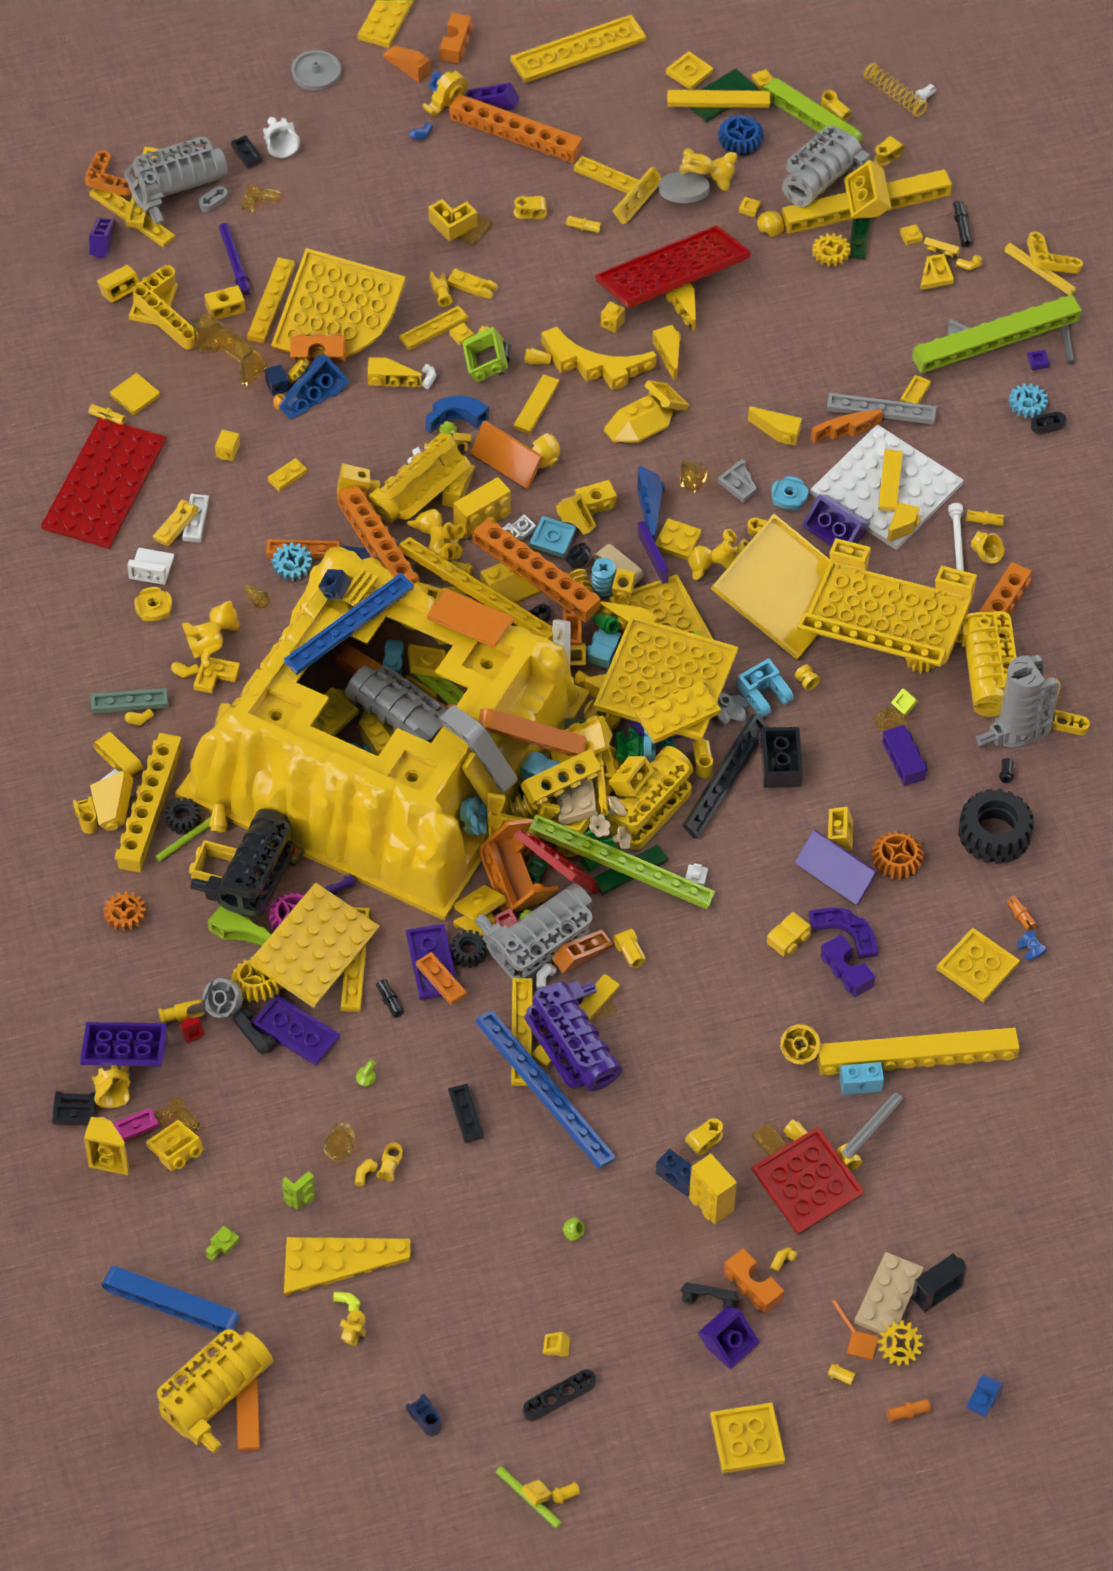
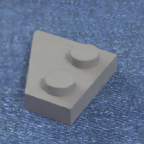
M743 459L718 477L717 482L742 503L756 494L755 484L751 480V475L747 471Z

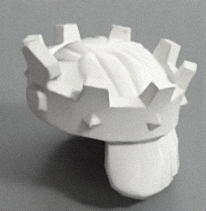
M269 117L268 124L270 126L264 128L263 132L265 133L264 139L267 141L270 155L283 159L295 154L300 146V138L294 131L293 122L288 123L286 118H282L281 122H276V118Z

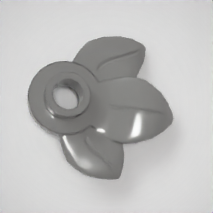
M721 693L717 703L721 708V713L717 715L718 719L724 725L730 719L745 722L746 711L744 708L749 705L748 700L740 695L730 696L729 694Z

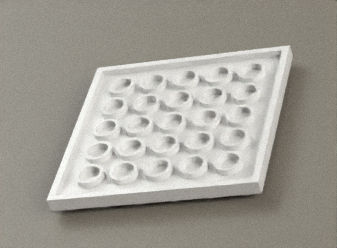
M877 424L810 489V494L816 498L819 494L829 495L870 522L871 524L867 529L869 533L895 550H898L963 485L964 480ZM885 449L903 451L897 505L898 502L920 507L919 515L922 516L920 525L915 526L913 533L891 542L887 541L888 529L895 512L878 510Z

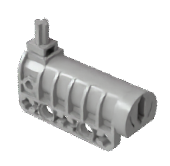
M198 137L137 156L132 165L125 170L124 176L137 205L143 208L144 213L149 211L154 224H159L164 221L159 210L163 197L225 178L227 176V163L220 148L213 150L207 138ZM200 142H201L202 144H205V145H206V146L204 147V149H203V147H195V146H198V145L200 144ZM131 170H132V172H135V173H134V174H135V178H134L133 175H129V173L131 172Z
M1028 655L1019 656L1009 664L1000 717L995 718V723L990 725L988 732L976 736L979 746L994 742L996 746L1003 743L1005 747L1017 748L1043 738L1050 732L1059 683L1055 678L1044 679L1045 664L1039 655L1032 657Z
M573 883L509 928L506 925L501 928L498 923L493 926L484 914L478 916L475 922L484 932L483 940L487 944L489 952L511 980L512 978H529L545 964L551 963L553 961L552 957L563 944L569 940L570 942L573 941L574 938L576 940L588 935L589 925L592 921V914L590 912L592 900L581 886ZM515 970L518 972L523 971L522 977L519 975L515 976Z

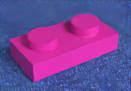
M151 1108L113 1123L124 1142L159 1128Z

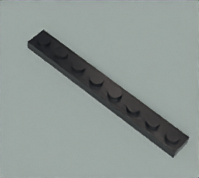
M757 713L750 716L684 821L682 827L694 839L699 838L759 742L761 727H768Z

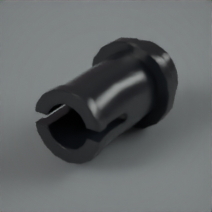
M1004 758L1001 761L1002 767L999 778L1003 783H1010L1014 779V762L1010 758Z

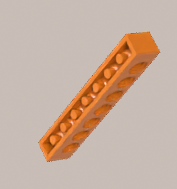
M458 94L450 106V119L455 122L499 136L564 161L574 163L582 150V137L470 97Z
M358 485L339 490L338 505L370 556L376 558L382 567L390 570L393 577L402 573L412 583L419 582L418 574L413 572L410 562L404 558L402 549L397 547L395 538L390 536L387 526L383 525L380 515L376 514L373 504L367 500L366 493L362 492Z
M487 518L473 531L474 544L584 623L600 610V598L596 593L586 589L582 583L572 579L568 573L558 569L554 563L544 559L540 553L530 549L526 543L516 539L512 533L502 529L498 523Z

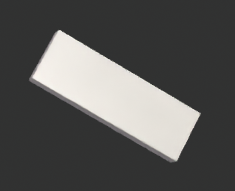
M190 495L189 504L198 506L199 510L196 516L184 528L182 541L201 543L209 495Z

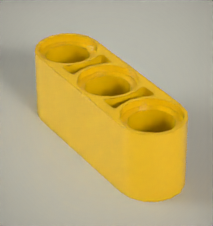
M111 732L106 733L93 743L98 754L118 772L124 770L130 776H134L143 769L140 760Z

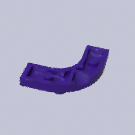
M843 908L809 910L808 916L812 931L831 928L844 930L852 936L855 942L858 959L878 956V948L873 930L864 918H859L852 914V911Z

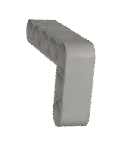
M452 705L439 717V721L445 728L465 741L471 751L476 753L502 793L505 794L518 781L517 776L491 736L479 722L455 705Z

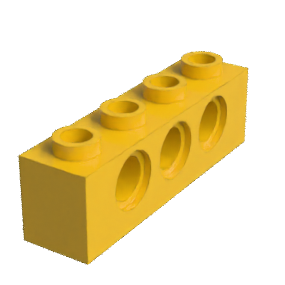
M589 749L524 780L521 783V787L530 805L535 803L541 805L548 801V797L552 795L557 797L565 793L564 789L568 787L574 789L582 784L581 781L585 779L591 781L597 778L602 768L592 749ZM575 767L581 768L583 774L576 773ZM558 775H563L566 778V782H561L558 779ZM541 783L548 784L549 790H544Z

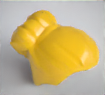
M978 531L971 541L972 549L978 553L983 562L994 565L1002 559L1005 549L1001 538L997 534H987Z

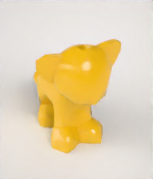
M689 148L684 150L682 165H680L681 174H688L689 172L701 175L710 174L721 190L727 191L730 188V180L735 171L734 163L737 160L736 153L730 152L712 161L708 156L695 154Z
M436 509L422 512L415 520L407 522L408 526L430 535L431 539L428 549L447 561L460 558L463 548L459 544L449 543V540L464 537L466 529L463 523L454 526L452 523L447 522L442 527V516Z
M725 529L723 532L724 541L714 550L698 545L690 552L688 557V564L693 571V579L696 581L700 580L713 563L720 564L727 569L749 542L744 538L739 542L738 547L735 546L733 548L732 546L738 538L734 531Z
M227 601L211 608L210 622L195 626L189 622L182 623L194 659L201 657V663L205 668L210 667L209 656L219 651L222 647L223 638L220 630L236 631L240 628L232 601Z

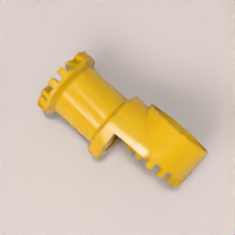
M397 1142L387 1144L381 1159L382 1166L380 1171L377 1172V1177L381 1178V1180L384 1179L387 1182L394 1181L395 1176L393 1174L395 1168L403 1157L402 1146ZM391 1149H397L399 1155L393 1157L388 1155V1152Z

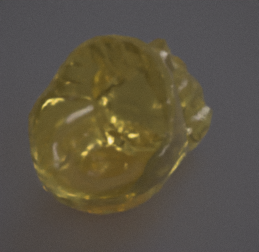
M345 1120L333 1124L330 1128V1133L324 1140V1151L334 1161L347 1159L354 1149L355 1132Z

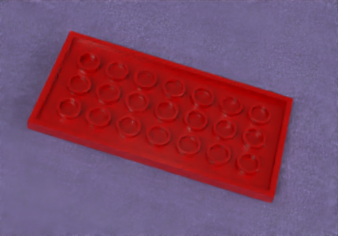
M715 225L595 274V279L626 307L630 308L644 301L652 300L661 294H666L673 289L681 288L690 282L698 281L700 278L712 275L719 270L727 269L731 265L744 262L746 259L751 258V252L723 229Z
M99 417L41 524L42 529L110 549L166 443V436Z

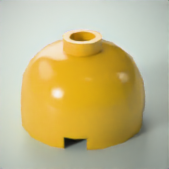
M546 433L533 442L535 446L532 450L543 456L539 469L551 468L558 463L561 448L559 442L552 434Z
M796 1024L785 1030L781 1037L780 1047L787 1060L794 1064H805L817 1056L821 1041L814 1028L806 1024Z

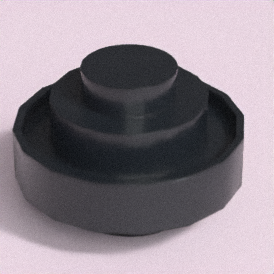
M584 542L573 545L566 556L567 564L573 568L587 564L591 552L590 547Z

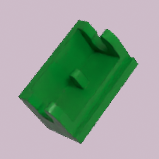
M629 728V733L632 734L630 737H627L622 731L616 734V759L621 764L624 763L628 756H644V737L640 736L632 728Z

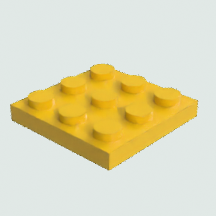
M972 928L937 965L936 970L984 1003L1019 965L1020 960Z
M773 1403L710 1412L722 1474L785 1464Z

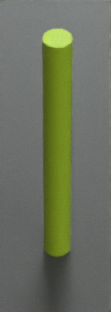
M210 818L155 856L156 859L161 862L209 828Z
M502 1466L496 1470V1473L553 1527L558 1529L561 1526L562 1522L542 1503L534 1506L521 1491L523 1486Z

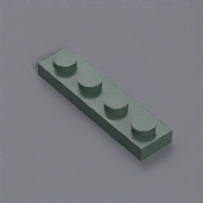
M167 688L91 694L92 714L168 708Z

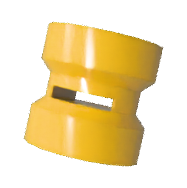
M809 664L801 666L794 675L799 682H802V686L807 691L814 689L821 680L816 673H813V669Z
M844 1144L836 1152L850 1171L855 1170L862 1165L861 1157L857 1155V1152L851 1158L844 1156L842 1151L847 1145Z

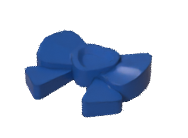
M1032 930L1026 932L1021 940L1017 941L1018 950L1027 946L1030 949L1024 956L1026 960L1033 961L1034 957L1042 956L1047 950L1046 946L1038 942L1036 934Z

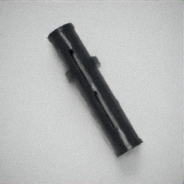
M959 200L953 202L954 220L957 222L961 246L965 247L966 245V247H970L972 241L967 223L968 214L965 212L964 202L960 200L959 204Z

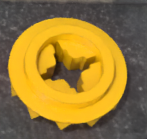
M306 358L299 360L287 374L289 382L292 383L297 380L307 369L309 361Z

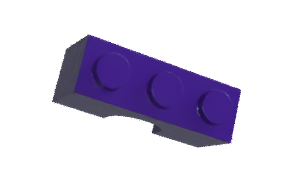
M840 934L822 944L820 956L822 961L831 967L834 976L843 982L845 990L851 992L854 997H857L874 987L876 976L865 963L858 966H850L846 963L852 957L853 948L843 935Z

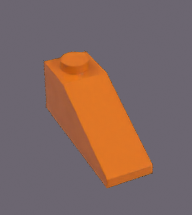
M393 46L383 54L385 59L418 83L431 74L430 59L417 50Z
M601 929L563 944L552 957V960L564 974L578 968L613 946V943Z

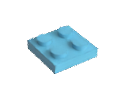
M542 516L529 542V548L564 558L577 531V527Z

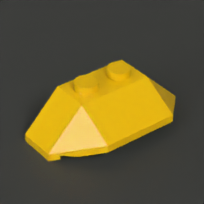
M647 395L619 409L604 427L603 431L613 443H618L619 441L639 443L668 428L673 415V409L664 408L660 405L661 401Z

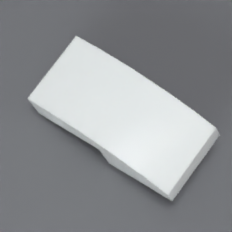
M524 514L512 525L508 523L502 529L512 533L516 539L521 541L533 533L537 526Z

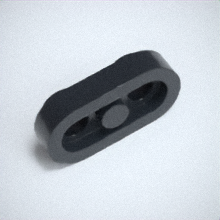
M1061 412L1037 415L1031 420V429L1037 434L1061 430L1066 425V416Z

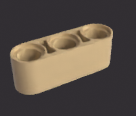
M611 544L605 545L593 556L594 560L599 558L612 560L615 564V575L617 568L634 571L636 574L635 585L644 578L641 568ZM621 583L625 587L628 586L627 583Z

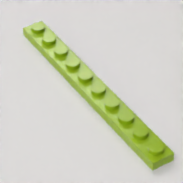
M535 815L533 823L529 828L528 832L704 909H708L715 893L714 890L584 834H580L540 815Z

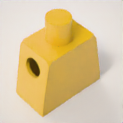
M342 463L337 484V500L339 490L358 485L367 496L368 490L374 491L380 487L379 480H370L369 469Z

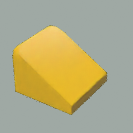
M564 1332L545 1334L544 1355L562 1357L569 1355L570 1337Z

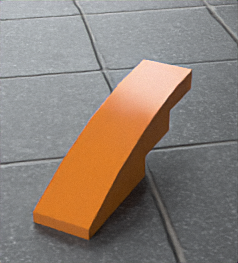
M881 409L862 411L828 420L812 427L811 440L816 444L830 436L835 441L846 434L854 438L875 427L877 424H881L883 411Z

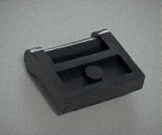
M56 1091L52 1123L54 1125L88 1126L90 1118L94 1117L96 1102L94 1097L96 1092L72 1094ZM62 1101H70V1102H89V1103H88V1104H74V1103H62Z

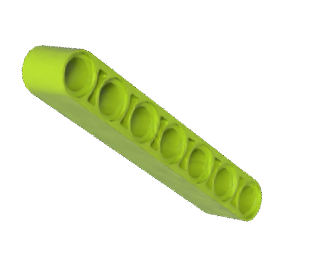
M773 78L762 87L761 91L770 92L771 102L820 133L827 126H835L855 137L859 143L862 141L863 137L860 131L780 79Z

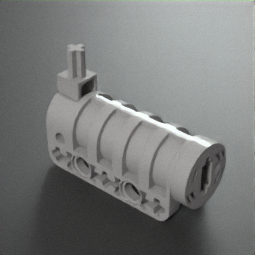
M827 126L787 160L786 170L791 174L784 178L781 189L787 199L794 205L800 207L807 206L817 196L822 194L826 188L843 176L845 172L850 169L856 170L869 161L870 154L861 150L860 143L852 135L835 126Z
M368 665L363 666L352 677L345 690L347 698L356 704H362L366 712L377 715L378 720L384 725L389 724L392 726L394 732L399 728L432 743L443 727L439 717L447 709L387 666H381L375 670Z

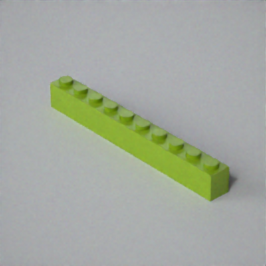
M1073 295L1063 296L1057 300L1045 302L1042 305L1030 307L1027 310L1015 312L1006 317H999L988 323L984 322L973 328H966L958 333H951L943 338H936L930 342L918 344L914 347L912 359L922 374L1078 322L1082 310Z

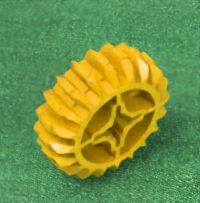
M243 959V964H237V968L233 969L231 980L240 986L243 992V1000L247 999L249 1002L256 1000L257 1003L259 1000H264L266 1002V998L273 999V995L279 994V991L283 989L280 984L250 965V960Z

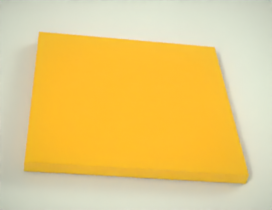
M773 514L710 589L797 660L818 635L799 630L797 626L803 612H809L830 559L777 515Z

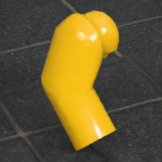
M974 255L973 260L970 261L958 258L956 267L973 270L981 266L982 257Z
M174 662L171 665V670L174 674L186 678L197 674L199 667L197 664L187 667L180 662Z
M147 709L142 714L127 712L124 718L129 724L141 726L154 717V714L150 709Z
M367 1159L357 1167L354 1182L356 1186H364L366 1173L376 1171L378 1168L377 1162L373 1161V1159Z

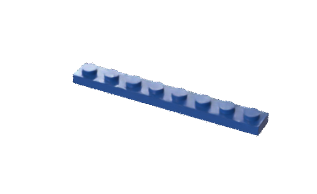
M402 573L398 574L285 657L284 663L298 675L413 590L414 584Z

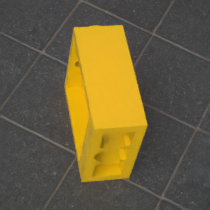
M204 840L201 847H198L196 850L195 862H192L190 865L189 873L191 878L208 881L210 876L222 878L221 876L202 872L208 856L231 861L237 848Z

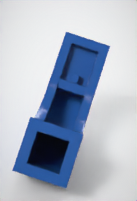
M450 396L440 399L433 404V412L429 413L425 418V430L431 434L444 422L452 419L464 420L477 429L484 421L489 419V407L481 401L468 396Z

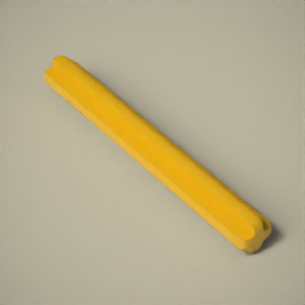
M1008 243L1005 246L1004 251L1051 284L1068 295L1075 293V286L1051 270L1035 267L1031 256L1015 245Z

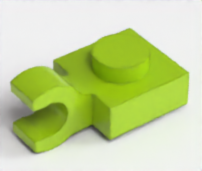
M223 1226L210 1239L211 1245L205 1250L208 1253L206 1257L213 1261L221 1251L227 1255L240 1241V1237Z

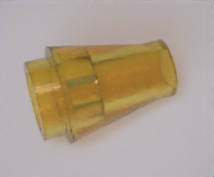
M251 584L245 586L244 593L248 596L254 607L262 609L268 605L270 599L266 592Z

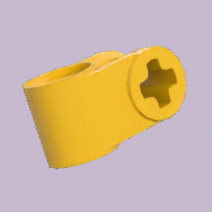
M889 136L876 147L874 163L880 167H886L902 155L905 146L892 136Z
M519 196L514 201L516 208L513 214L517 219H543L547 216L546 199L542 196Z
M88 796V799L80 801L72 800L81 830L87 834L97 831L98 822L92 796Z
M716 1118L709 1119L703 1125L691 1131L686 1136L685 1142L698 1156L705 1154L711 1147L722 1140V1122Z

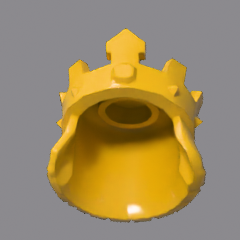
M111 1066V1070L107 1071L100 1068L98 1069L99 1074L97 1076L92 1075L91 1078L96 1090L94 1100L98 1106L102 1108H119L127 1104L130 1100L128 1087L131 1082L128 1073L129 1066H121V1069H117V1066Z

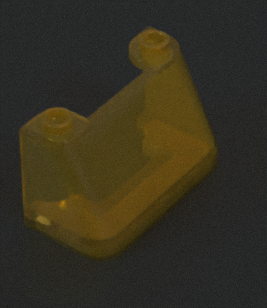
M203 314L193 321L196 350L200 353H203L206 349L212 350L213 353H216L219 349L224 350L241 363L242 366L239 367V372L241 373L239 382L245 387L264 373V369L267 368V360L249 343L213 316Z

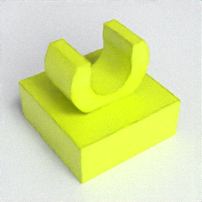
M902 688L891 703L904 715H908L916 706L918 700L906 689Z

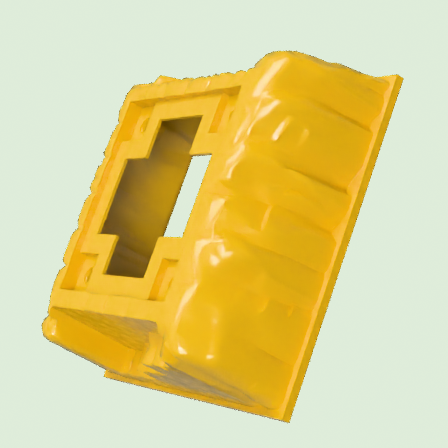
M343 547L330 548L325 553L322 562L312 568L306 590L292 611L289 626L283 630L279 642L273 645L271 651L260 663V668L256 669L251 679L246 683L241 697L236 698L232 705L222 703L219 706L215 727L201 737L193 759L190 762L191 771L175 795L176 798L180 797L181 800H183V797H187V801L193 799V803L196 802L200 809L211 814L213 804H224L227 821L246 830L250 827V823L258 810L271 809L277 811L289 821L291 825L289 840L304 849L305 853L303 856L341 874H351L355 880L445 921L454 908L453 904L457 903L483 863L479 850L481 844L488 839V820L486 833L471 836L464 831L463 827H466V825L460 819V806L463 800H467V797L477 796L481 799L461 769L465 759L472 752L465 741L444 726L432 743L397 728L379 756H376L318 730L311 725L329 701V697L297 683L306 669L296 675L284 663L285 657L354 607L344 600H329L323 596L318 586L327 569L343 570L350 581L353 580L362 567L367 572L370 571L372 575L378 576V581L364 599L394 578L390 570L382 567L376 558L361 559L354 551H349ZM371 579L367 580L362 589L353 598V601L356 600ZM413 583V590L350 635L368 644L387 616L400 622L403 627L411 631L418 630L432 636L439 645H452L435 671V674L468 688L456 707L477 722H479L480 709L489 708L564 730L565 718L577 717L590 697L589 690L574 684L568 656L561 645L547 638L532 634L524 627L511 625L496 648L488 646L428 620L427 614L436 603V600L432 596L426 595L416 583ZM489 733L518 778V781L505 794H502L505 796L508 804L509 798L515 803L516 796L522 801L518 786H521L522 780H524L520 776L522 765L532 751L544 754L547 759H550L552 756L551 751Z

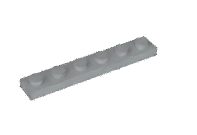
M829 393L827 411L852 414L881 409L883 411L882 418L934 425L936 406Z

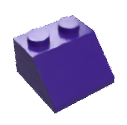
M725 1307L698 1332L706 1348L730 1369L760 1343L742 1312L731 1307Z

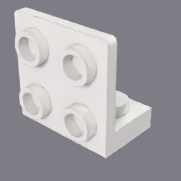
M138 548L135 559H129L127 565L129 579L165 585L174 554Z

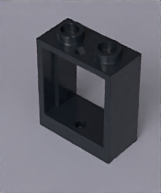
M952 1253L915 1279L912 1299L924 1313L963 1287L967 1269L963 1259L958 1258Z

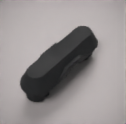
M246 1007L242 1011L238 1010L233 1016L235 1024L258 1053H270V1049L276 1046L275 1039L270 1035L263 1038L257 1030L251 1027L249 1020L253 1018L254 1014L250 1011V1008Z
M686 1282L680 1289L683 1292L681 1299L683 1302L689 1299L688 1303H693L697 1294L703 1296L707 1294L714 1295L716 1298L724 1300L723 1309L725 1307L735 1309L736 1303L739 1302L736 1291Z

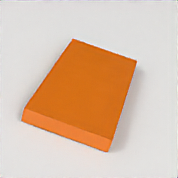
M487 421L482 423L470 452L526 489L531 487L543 458L542 455Z
M448 589L443 591L427 614L428 620L493 648H496L513 623V617Z

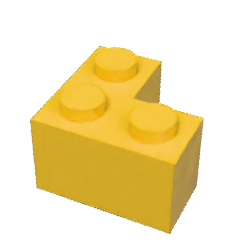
M443 199L428 207L429 221L449 242L478 226L477 211L467 201L454 209Z

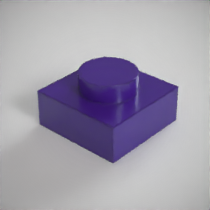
M1045 350L1027 353L1031 370L1049 368L1050 363Z

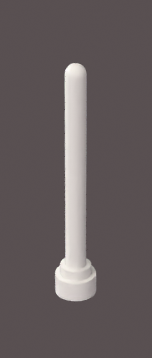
M953 503L949 505L948 510L949 515L953 519L957 570L964 571L960 518L963 515V505Z

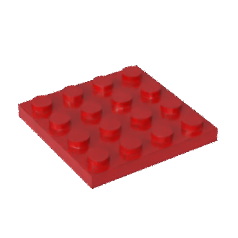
M520 830L515 833L514 837L570 881L595 895L599 892V887L595 885L597 883L595 879L582 872L581 868L568 861L567 857L557 852L549 843L527 830L525 833Z
M819 1127L801 1136L751 1168L797 1235L865 1193Z

